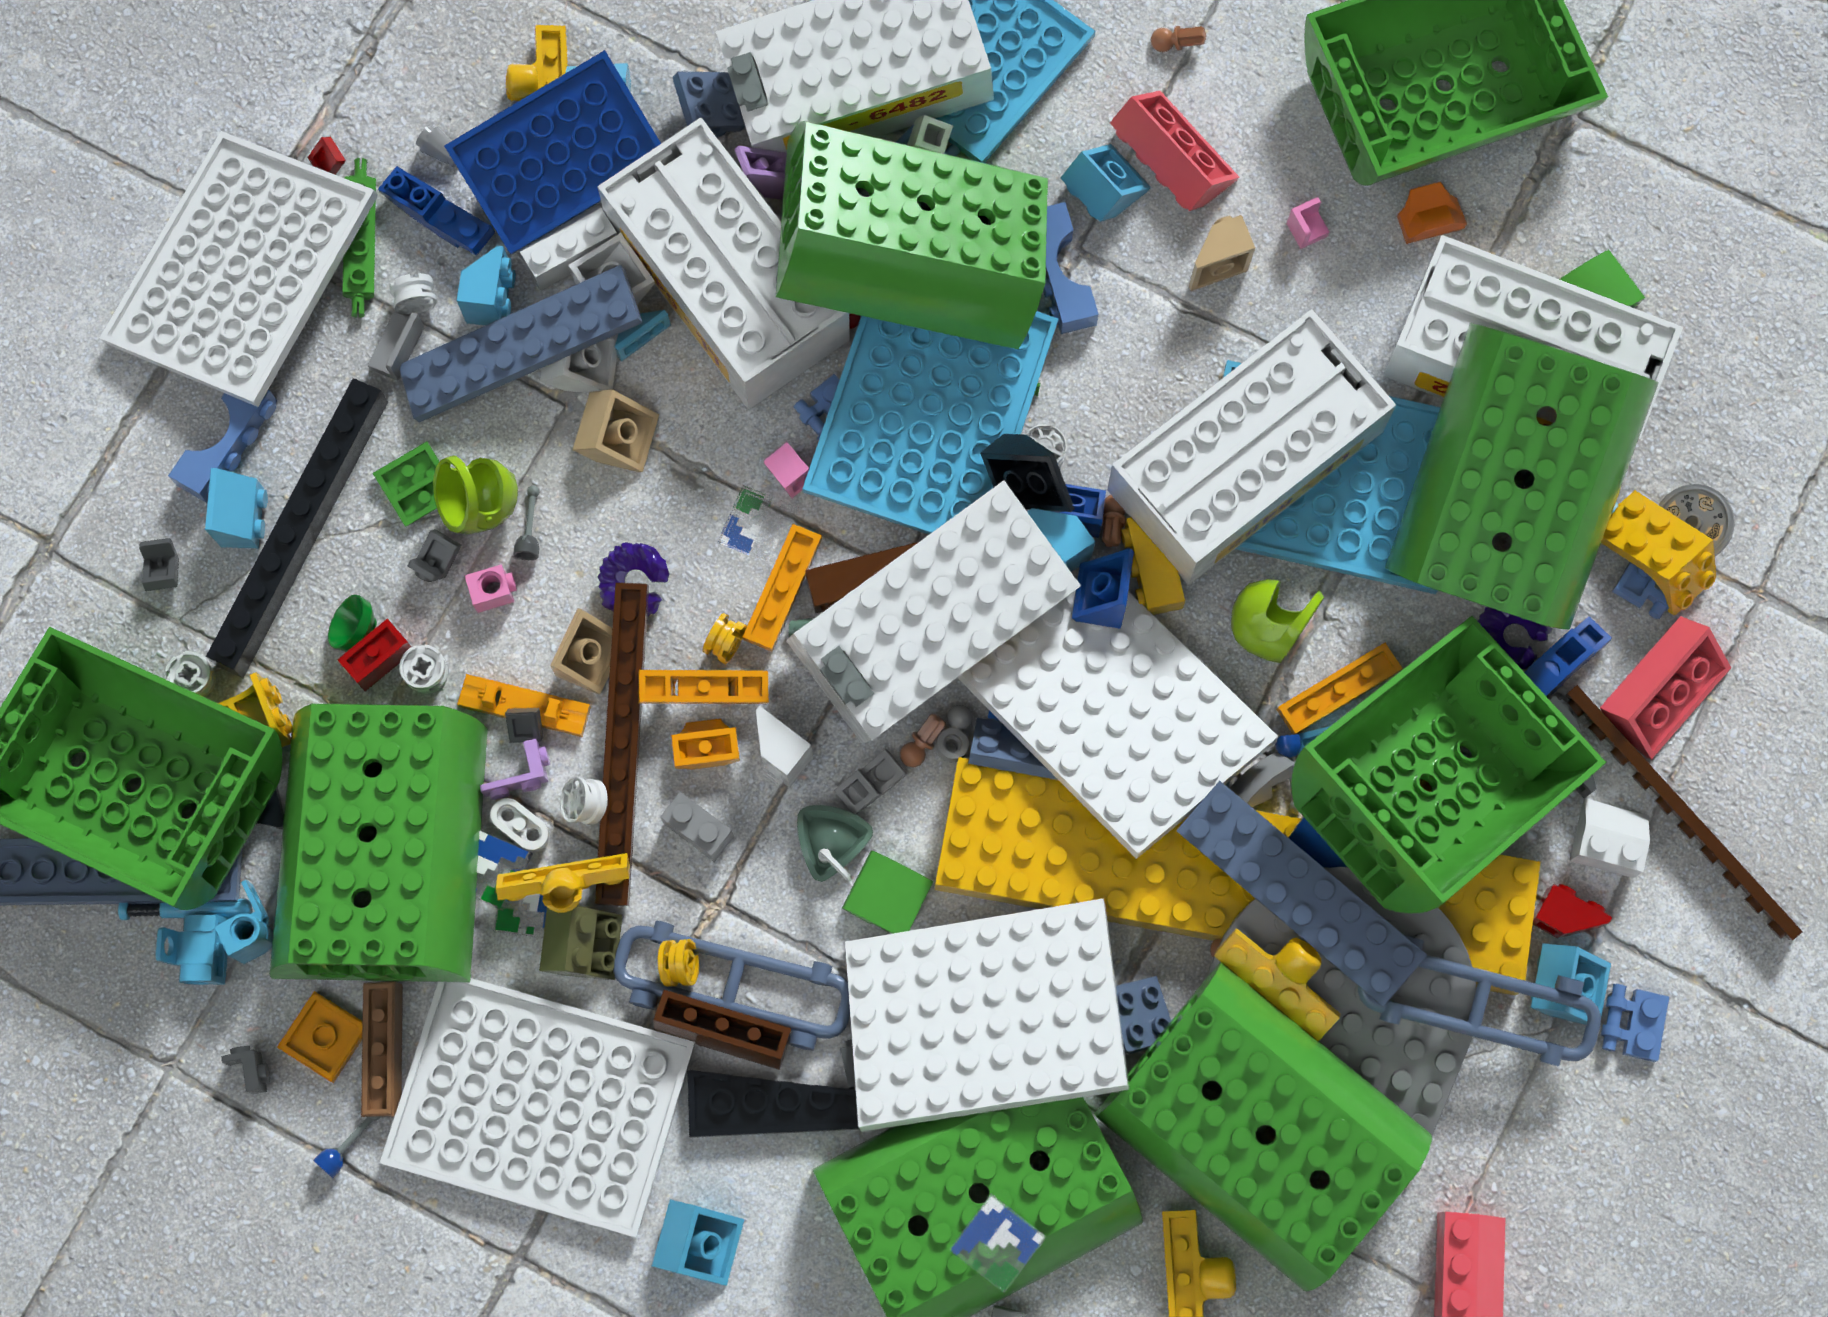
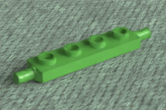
M360 158L354 159V175L345 176V179L371 188L376 192V178L367 176V159L362 158V169H360ZM376 200L343 257L342 293L343 297L352 299L351 316L357 318V306H359V318H363L365 316V300L374 298Z

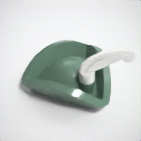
M806 806L798 813L797 830L799 843L812 877L817 881L823 882L839 872L845 880L850 881V874L844 867L860 853L873 836L871 825L851 812L831 806Z

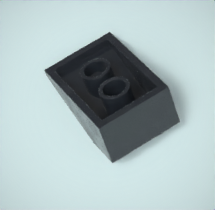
M1003 434L980 453L993 487L1004 480L1025 509L1035 508L1059 512H1072L1075 509L1054 453L1028 435Z

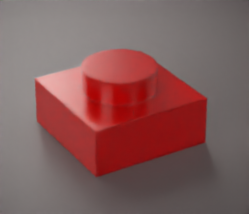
M321 137L308 155V159L313 167L334 175L337 174L346 161L332 137Z

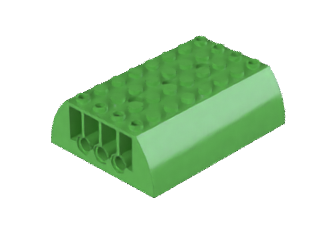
M1348 0L1309 13L1306 16L1304 48L1308 76L1353 179L1364 186L1384 181L1595 108L1603 104L1608 98L1564 0ZM1495 61L1503 62L1507 66V71L1498 72L1494 70L1492 63ZM1445 80L1450 83L1452 89L1441 91L1436 86V82ZM1389 99L1394 102L1396 108L1387 111L1381 107L1380 101Z
M801 121L794 128L787 143L776 297L1019 349L1033 322L1045 286L1048 178ZM855 188L865 189L870 196L864 197L859 195ZM917 202L926 203L931 211L921 209ZM978 216L987 217L991 224L982 223Z
M1470 323L1385 568L1417 584L1541 625L1569 630L1659 382L1513 334ZM1544 406L1552 407L1556 412L1555 421L1548 426H1543L1537 421V412ZM1523 469L1531 471L1534 477L1532 485L1525 489L1517 487L1514 482L1516 473ZM1500 532L1509 534L1512 540L1510 547L1504 551H1498L1492 545L1493 537Z
M1471 616L1301 750L1292 772V796L1295 808L1385 909L1401 913H1423L1436 909L1445 903L1607 762L1480 623ZM1460 746L1466 747L1471 752L1472 758L1465 757L1460 751ZM1419 779L1427 781L1432 791L1424 790L1420 785Z
M50 626L0 707V825L180 910H192L215 897L280 782L282 747L275 729ZM79 752H85V762L77 767L72 766L73 756ZM133 778H141L140 788L135 792H127V783ZM191 803L196 804L197 809L193 816H190L188 819L183 818V808Z
M309 704L295 713L292 726L270 962V977L272 979L470 982L478 878L479 833L481 831L483 794L481 793L480 785L484 784L488 734L487 727L481 721L464 712L446 706ZM378 762L382 764V771L377 777L369 778L365 776V769L370 763ZM368 826L375 827L377 829L376 837L370 842H362L359 838L361 830ZM362 891L371 893L372 898L368 906L358 908L354 905V898L358 893Z
M1222 962L1218 963L1128 1072L1129 1090L1112 1092L1094 1114L1098 1120L1306 1292L1316 1289L1333 1276L1419 1172L1432 1142L1430 1132ZM1213 1080L1222 1086V1092L1218 1098L1207 1099L1202 1094V1087L1206 1082ZM1269 1125L1274 1128L1276 1135L1271 1143L1262 1144L1256 1139V1131L1259 1127ZM1323 1170L1329 1174V1182L1324 1188H1314L1310 1184V1176L1314 1171Z
M1083 1097L891 1127L812 1169L886 1317H970L1143 1223L1142 1214L1134 1192ZM1036 1151L1046 1153L1049 1158V1165L1043 1171H1036L1030 1165V1156ZM981 1183L988 1188L989 1197L984 1203H975L970 1199L969 1189L972 1185ZM990 1197L994 1198L1043 1237L1024 1264L1018 1260L1022 1252L1011 1243H1008L1005 1248L997 1244L991 1250L979 1240L970 1253L962 1249L957 1255L952 1251V1248ZM914 1216H923L928 1222V1230L922 1236H915L908 1229V1222ZM975 1259L982 1263L978 1270L971 1266ZM1007 1261L1018 1270V1273L1004 1291L984 1276L994 1262L1001 1267Z

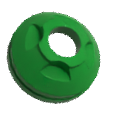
M355 594L349 596L341 603L329 626L328 641L332 648L347 652L375 629L377 621L374 618V612L368 600Z

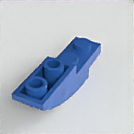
M397 166L378 188L382 195L427 229L456 248L461 246L476 256L495 233L492 226L446 200L440 191Z
M1588 616L1576 628L1569 630L1524 673L1549 698L1563 686L1568 678L1611 641L1612 637Z

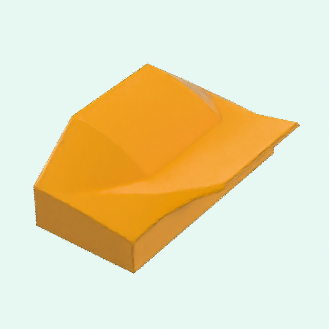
M721 718L687 722L679 734L671 735L676 769L693 770L718 767L740 761L736 727L729 728Z

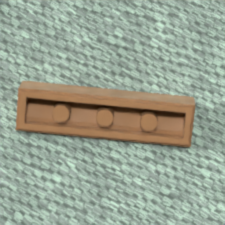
M398 982L363 983L361 1117H395L402 1095L403 985Z

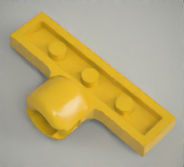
M535 25L536 62L533 64H510L507 67L506 94L509 100L520 101L565 74L566 67H568L566 26Z
M628 854L498 874L496 881L498 900L518 901L528 895L540 894L543 895V903L548 909L557 913L572 911L579 905L583 889L600 883L614 885L622 882L624 879H629L630 864Z
M1236 928L1215 951L1214 957L1317 1041L1340 1019L1341 1013L1307 985V982L1320 969L1322 958L1306 941L1300 938H1292L1278 954L1270 955Z
M1197 1210L1162 1211L1169 1317H1204L1205 1301L1209 1299L1231 1298L1235 1295L1236 1274L1234 1263L1228 1257L1205 1258L1201 1256Z

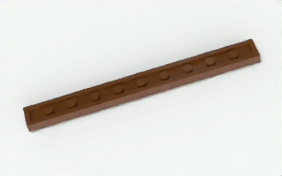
M615 583L603 784L607 791V807L604 816L600 820L598 858L627 853L630 872L629 879H624L618 884H596V905L629 906L642 711V704H638V671L644 670L649 598L648 584Z
M1578 685L1571 689L1565 696L1569 699L1567 703L1573 709L1574 714L1578 718L1582 715L1585 716L1591 723L1588 727L1590 732L1600 742L1606 739L1614 748L1610 751L1611 755L1622 766L1627 763L1636 772L1632 777L1645 791L1650 788L1658 796L1654 801L1667 815L1672 812L1680 821L1677 827L1689 840L1695 837L1703 846L1699 849L1702 855L1711 864L1717 861L1725 870L1722 874L1724 879L1734 889L1740 886L1748 895L1744 899L1746 903L1757 914L1762 911L1771 920L1767 925L1780 939L1784 936L1788 940H1794L1803 931Z

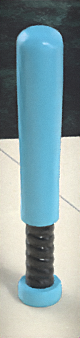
M238 899L237 902H207L192 910H180L166 903H119L118 914L121 920H129L131 916L184 918L186 915H218L230 919L241 913H252V904L248 899Z

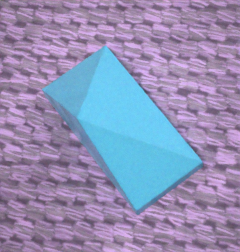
M665 310L640 313L643 323L618 334L615 350L621 362L671 326L669 315Z

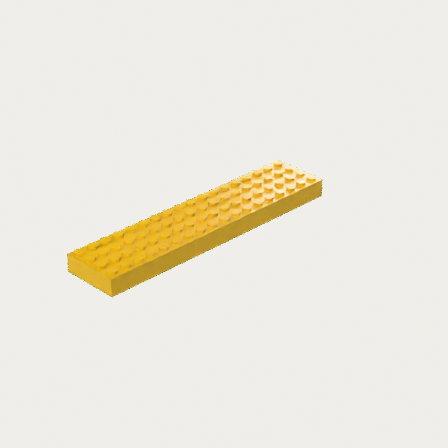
M958 757L935 882L936 891L1035 909L1104 899L1107 922L1212 941L1222 939L1235 917L1255 899L1176 831L1188 816L1136 859L1059 780L968 764L969 759ZM1257 811L1287 837L1290 836L1300 821V818ZM1500 854L1445 903L1438 907L1458 932L1468 952L1472 967L1525 981L1540 861ZM1491 986L1490 991L1492 992H1498L1514 996L1519 994L1517 992L1509 991L1494 986Z

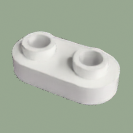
M503 798L493 805L490 813L493 824L523 849L529 852H537L548 844L550 838L548 827L516 800ZM506 812H514V818L511 821L506 822L503 820V815ZM531 831L539 832L537 840H528V835Z

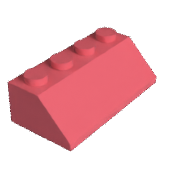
M1160 90L1131 96L1110 122L1116 130V135L1119 139L1132 147L1136 152L1138 160L1148 165L1156 174L1155 177L1158 182L1168 187L1176 196L1177 203L1189 211L1204 207L1239 179V176Z
M1680 616L1632 672L1628 674L1618 688L1607 698L1600 709L1639 752L1652 760L1728 673L1731 666L1710 627Z
M1457 1212L1437 1213L1434 1317H1503L1506 1218Z

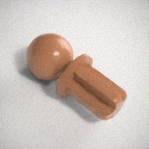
M1175 26L1174 33L1167 28H1158L1151 35V45L1158 52L1169 51L1173 45L1179 51L1183 47L1203 45L1206 40L1205 28L1202 26L1182 29L1180 26Z
M1112 495L1105 498L1102 521V541L1109 548L1120 545L1121 530L1126 524L1124 516L1126 512Z
M933 713L930 714L918 732L912 733L915 741L906 743L900 751V759L904 765L914 768L924 762L926 756L924 749L932 750L934 748V741L946 726V722L940 716Z

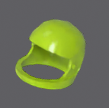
M453 455L440 460L435 468L433 479L434 498L443 524L450 531L461 534L485 532L501 525L513 514L518 498L517 482L514 474L497 460L480 457L472 460L466 466L459 457Z
M1266 579L1248 583L1237 595L1232 607L1231 629L1234 638L1247 652L1267 661L1281 663L1318 609L1324 596L1318 590L1303 610L1287 611L1277 603L1281 581Z

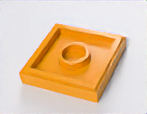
M314 991L277 1048L334 1083L362 1041L363 1021Z

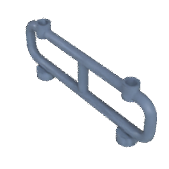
M655 921L654 927L640 925L632 927L622 935L619 941L613 972L615 979L622 986L632 990L629 1003L632 1005L654 1010L657 998L662 996L663 990H668L789 1027L792 1032L788 1044L809 1051H814L817 1038L830 1039L836 1037L845 1030L849 1022L848 981L837 974L831 973L833 966L814 961L812 968L704 941L673 933L674 925L662 921ZM639 938H644L658 944L667 940H674L678 943L681 939H692L696 945V949H692L694 952L732 961L722 999L677 987H665L661 983L629 975L626 970V963L633 942ZM749 965L807 980L817 985L838 989L841 993V1001L834 1023L824 1026L735 1003L744 966Z
M1404 935L1422 950L1424 940ZM1428 955L1418 967L1478 982L1468 1021L1390 1000L1382 1007L1358 986L1360 1000L1367 1008L1380 1012V1020L1399 1025L1401 1018L1519 1048L1541 1054L1539 1061L1555 1066H1560L1561 1060L1576 1062L1585 1059L1592 1053L1601 1025V1014L1598 1006L1591 999L1581 995L1585 982L1560 975L1557 976L1555 988ZM1491 986L1585 1011L1587 1023L1581 1044L1576 1048H1568L1555 1043L1481 1025Z

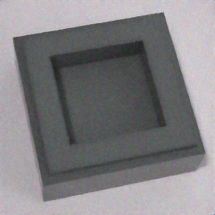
M513 708L505 712L509 743L524 742L536 739L538 742L542 741L544 737L539 708Z

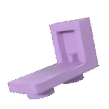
M536 739L524 741L530 773L480 785L481 793L485 797L490 796L492 800L508 797L510 795L509 791L522 788L523 792H529L541 788V783L548 782L545 766L550 765V759L546 746L540 747Z

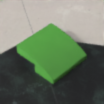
M1609 249L1559 279L1632 308L1645 299V296Z
M427 441L373 473L405 527L437 509L434 498L433 479L435 468L440 461Z
M871 850L842 909L869 924L876 925L890 934L906 932L910 930L934 881Z

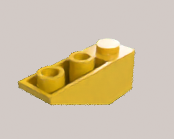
M1127 518L1125 529L1121 530V537L1124 548H1130L1134 551L1131 578H1137L1139 589H1135V598L1138 600V603L1142 604L1152 615L1183 609L1185 598L1178 570L1132 518Z

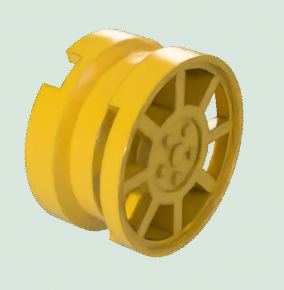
M722 613L712 626L704 642L702 652L707 655L712 652V654L718 657V661L726 665L739 648L747 625L740 621L737 623L731 620L728 621L729 615Z
M681 939L678 943L674 940H667L660 944L658 971L665 987H675L678 983L683 986H691L696 983L699 974V957L693 953L692 949H696V945L692 939Z

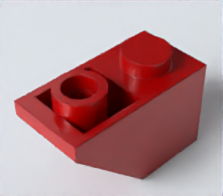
M1553 884L1545 890L1534 911L1533 925L1558 939L1601 928L1610 923L1612 917L1605 913L1606 909L1600 904L1590 900L1585 902L1576 897L1577 893L1572 888L1563 884L1558 886Z

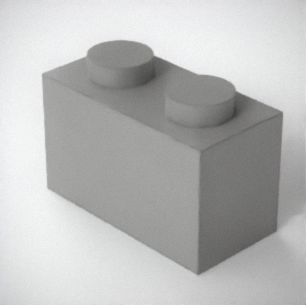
M682 792L678 793L660 816L665 826L713 862L716 861L734 838L730 828Z

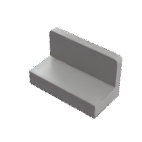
M394 311L367 365L370 370L394 380H399L401 364L408 361L424 329L418 314L412 312L410 317Z

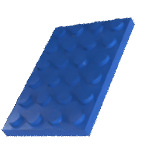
M604 50L444 145L510 255L601 202L597 186L659 146L661 142Z

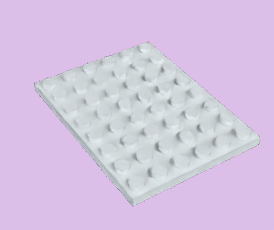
M220 131L102 332L100 339L105 344L259 407L377 199V193L366 186Z
M1075 590L961 674L958 679L1137 859L1189 816L1219 780L1226 785L1274 745L1279 736L1156 617L1147 611L1142 604H1139L1138 600L1129 591L1121 629L1074 621L1072 613Z
M1104 899L845 942L858 1127L861 1132L1129 1090Z
M473 978L470 979V982H438L380 1164L637 1238L695 1048V1042Z

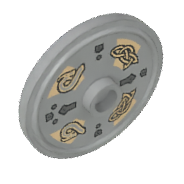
M1701 484L1681 486L1667 494L1659 503V506L1713 539L1715 556L1721 553L1729 544L1735 527L1733 509L1728 500L1714 488Z

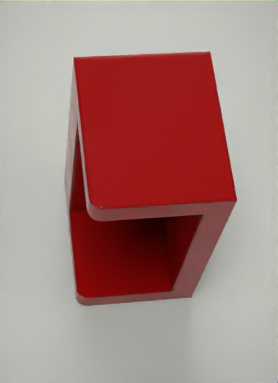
M387 618L337 660L366 692L400 663L403 654L411 648V645Z

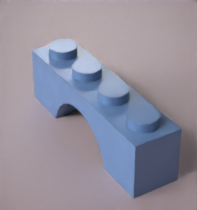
M1065 202L1047 206L1046 276L1043 289L1044 296H1050L1052 307H1049L1050 316L1059 318L1057 324L1061 334L1097 326L1099 316L1091 287L1069 280L1062 273L1057 262L1059 253L1072 242L1073 226Z
M269 389L259 407L224 393L221 399L226 404L230 416L229 427L225 436L216 445L200 451L185 450L168 475L176 486L208 503L211 468L234 471L241 461V454L245 448L256 440L259 433L258 429L262 423L273 415L277 400Z

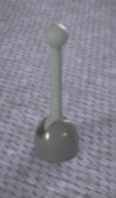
M531 485L527 489L529 505L525 535L520 536L514 545L513 556L521 560L531 561L539 558V543L535 537L531 536L535 500L540 493L539 488L535 485Z

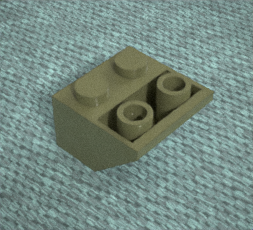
M577 906L572 911L566 913H557L547 908L539 971L563 976L615 980L613 969L615 954L620 941L622 915Z

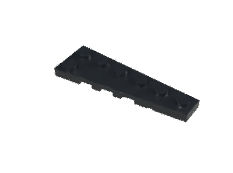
M687 1070L690 1138L860 1130L858 1127L856 1090Z

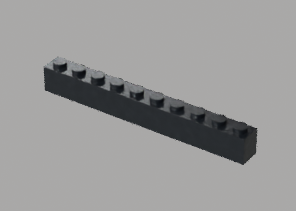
M352 378L205 656L215 666L241 678H244L388 404L380 389Z

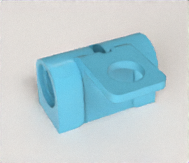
M244 880L241 882L255 912L235 915L214 926L227 955L246 964L272 948L273 930L269 926L268 914L253 884ZM254 930L252 936L248 939L250 932Z
M218 915L184 916L183 932L159 928L157 932L156 960L180 966L179 983L225 985L228 955L214 926L228 920V918ZM166 937L169 942V949L167 954L165 953L164 949Z

